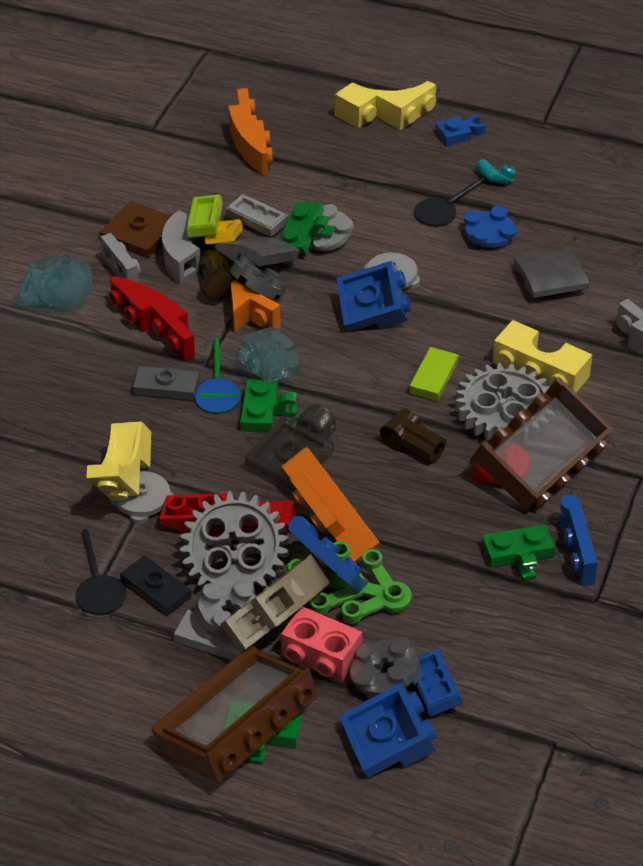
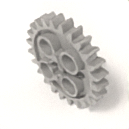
M498 363L497 369L494 370L489 365H485V372L476 368L474 369V376L466 374L465 382L459 383V390H456L455 412H459V421H465V429L474 427V436L484 433L485 441H488L501 427L505 428L520 410H526L531 402L540 393L544 394L550 386H545V378L536 380V371L529 375L526 374V367L524 366L517 371L514 369V364H510L508 369H504L501 363ZM553 406L550 407L516 438L526 443L527 435L537 439L538 431L546 433L547 425H552L556 409Z
M229 491L227 500L223 502L216 494L214 495L215 505L213 506L203 501L202 504L205 510L203 513L196 510L192 511L196 522L185 521L184 523L191 533L181 534L180 536L183 542L189 544L180 548L182 555L189 556L182 561L185 568L193 567L188 573L192 580L200 577L198 581L199 588L203 589L204 585L216 581H231L235 583L237 581H245L252 586L253 593L255 594V586L259 585L262 589L267 587L266 578L274 581L277 580V575L273 570L274 568L284 570V563L279 558L289 556L288 550L280 547L288 544L289 538L286 535H280L287 529L285 523H277L280 519L279 512L276 511L269 514L271 509L269 502L259 507L260 500L257 495L248 502L245 492H241L239 499L234 500L231 491ZM247 522H256L258 524L257 530L253 533L248 534L241 531L243 525ZM221 525L225 527L224 533L219 537L208 535L213 526ZM238 540L237 550L231 551L232 541ZM260 540L264 541L263 545L253 544ZM207 546H213V547H215V548H212V549L209 550V551H206V550H205V548H206ZM254 553L261 556V560L257 565L248 566L244 563V560L250 554ZM224 557L228 559V563L223 569L216 570L211 568V564L216 558Z

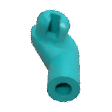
M485 159L478 161L476 164V170L488 182L507 185L514 180L513 176H515L516 170L510 165L502 166L500 171L495 169Z

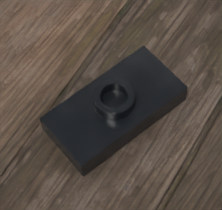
M145 555L120 573L121 582L166 616L192 598L190 588Z

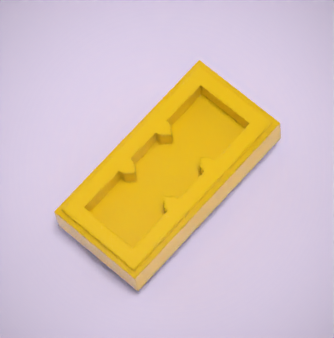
M240 219L219 221L217 234L204 236L205 243L214 244L235 241L243 230L242 221Z

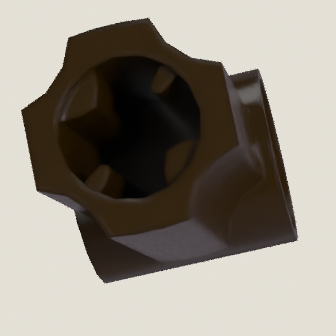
M216 249L206 250L200 256L202 261L201 268L205 276L201 286L209 296L217 301H221L231 290V282L234 280L239 282L240 277L236 279L230 273L231 267L228 265L224 254Z
M408 409L400 410L380 428V436L390 448L400 449L403 446L429 462L435 463L446 448L447 439L422 426L416 414Z

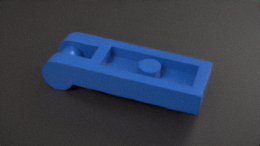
M566 495L561 499V513L558 519V526L564 530L566 548H571L572 550L571 568L573 573H578L581 586L594 585L598 562L581 502L576 496Z
M296 516L290 520L289 531L354 590L360 593L368 584L359 575L363 569L350 557H347L344 561L336 554L340 549L326 536L320 541L318 539V531L304 517Z

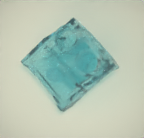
M66 254L61 257L50 256L30 261V268L18 295L14 297L16 304L22 306L53 307L85 304L92 287L91 267L85 258L75 259L72 254Z

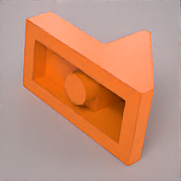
M236 280L231 282L234 332H237L249 321L272 333L281 327L280 304Z

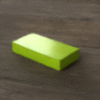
M221 195L193 198L186 228L188 238L217 234L223 205Z
M430 347L409 386V394L439 401L458 364L459 355Z

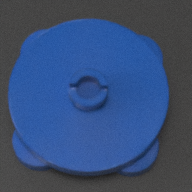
M495 206L491 211L479 213L468 211L464 214L465 234L470 241L479 246L500 247L509 243L517 236V227L508 217V210L505 207Z

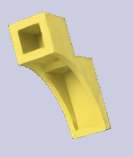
M426 81L419 86L409 89L383 91L351 83L335 94V116L358 129L377 117L402 130L435 107L436 85Z
M142 421L111 424L109 446L102 464L87 465V479L109 499L123 501L127 500L128 496L139 495L140 469L150 468L151 431Z

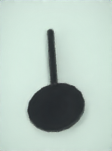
M485 177L479 178L447 201L439 198H430L419 202L414 211L416 219L420 223L432 227L450 224L456 217V209L452 203L485 182Z
M83 529L82 534L93 577L87 578L79 585L76 591V601L79 607L87 613L107 615L115 612L124 604L126 588L116 577L99 574L89 531Z

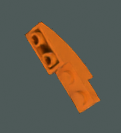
M248 88L237 89L238 105H228L231 138L242 158L262 176L268 175V164H273L270 132L264 131L263 120H257L254 99H249Z

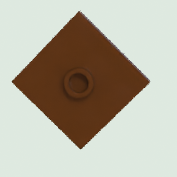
M130 201L100 231V240L101 236L112 233L118 242H122L125 245L126 250L149 258L163 243V229L171 215Z

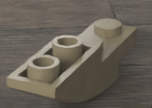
M311 553L225 619L220 625L239 652H242L300 609L326 587L332 579L316 556Z

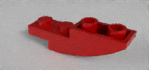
M117 276L110 278L111 291H109V299L115 308L118 307L125 314L130 324H135L142 333L152 329L157 336L160 335L167 342L170 350L173 353L176 352L184 361L195 357L194 334L188 328V313L167 296L146 285Z
M228 493L217 494L222 502L227 500ZM216 494L166 495L159 518L160 523L185 533H191L186 528L185 521L195 523L196 519L192 511L196 510L203 513L205 511L202 504L203 501H206L211 506L215 505L214 495ZM259 501V507L266 502L270 503L271 509L269 514L276 511L279 512L280 519L277 523H285L287 529L281 534L291 533L288 526L290 520L296 516L297 508L295 501ZM247 522L243 525L241 531L248 534L253 533L257 530L258 524L256 522ZM221 525L213 526L208 535L219 537L224 533L225 527Z

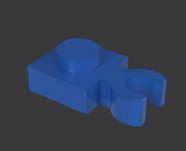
M472 115L464 121L459 116L436 122L435 132L446 146L470 141L471 135L480 136L485 134L486 123L480 124V115Z

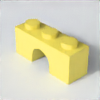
M514 320L494 340L492 363H501L503 368L508 369L510 364H514V369L517 371L524 366L526 367L525 373L528 375L536 371V380L545 378V386H551L554 380L560 377L577 392L590 377L593 354L567 343L556 352H542L537 349L539 331Z

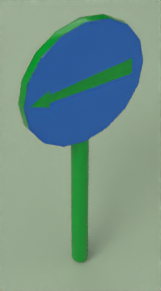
M216 337L213 340L214 379L203 382L196 389L195 400L201 410L209 414L219 415L235 409L240 403L241 393L239 387L234 382L220 378L219 338Z

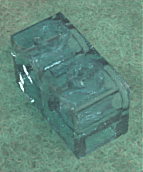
M272 326L240 336L241 347L238 349L242 364L249 367L255 375H258L266 383L301 373L296 344Z

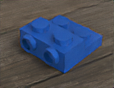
M392 260L336 278L343 323L348 332L375 323L379 329L408 321L406 312L411 311V304L407 294L402 293V288L407 287L406 278L402 270L397 271Z
M402 682L339 715L361 768L368 778L399 761L406 767L437 751L432 741L437 739L438 736L429 719L422 721L419 714L425 711L421 700L416 692L409 694Z

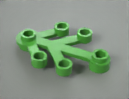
M344 541L334 543L340 549L339 551L345 552L344 554H336L344 561L347 557H350V546ZM369 549L362 555V566L366 571L372 572L379 585L367 582L368 584L358 593L339 575L327 572L332 579L327 587L339 590L329 595L319 592L309 600L310 610L322 615L327 614L330 609L343 604V620L346 623L355 624L362 617L381 609L392 614L403 612L411 603L412 593L406 584L391 579L382 565L381 552L376 549ZM303 559L291 560L285 567V573ZM369 559H375V560H377V561H376V562H369V561H367V560H369ZM360 596L372 598L361 604L353 600ZM317 602L325 603L322 606L315 605ZM350 610L357 611V613L355 614H349L347 612Z

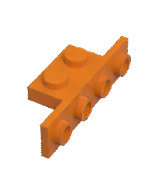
M308 447L282 465V468L291 478V482L297 488L293 492L295 498L303 508L309 505L315 514L310 517L322 533L328 530L337 541L348 543L350 546V557L355 563L362 559V555L366 550L376 549L381 545Z

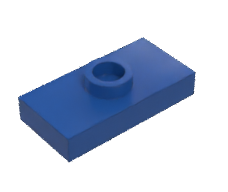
M439 648L418 656L421 663V675L416 686L429 715L433 716L463 704L460 693Z

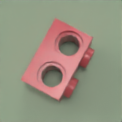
M302 606L281 633V656L294 664H301L315 670L324 677H331L343 682L350 671L352 661L357 656L356 649L362 644V631Z

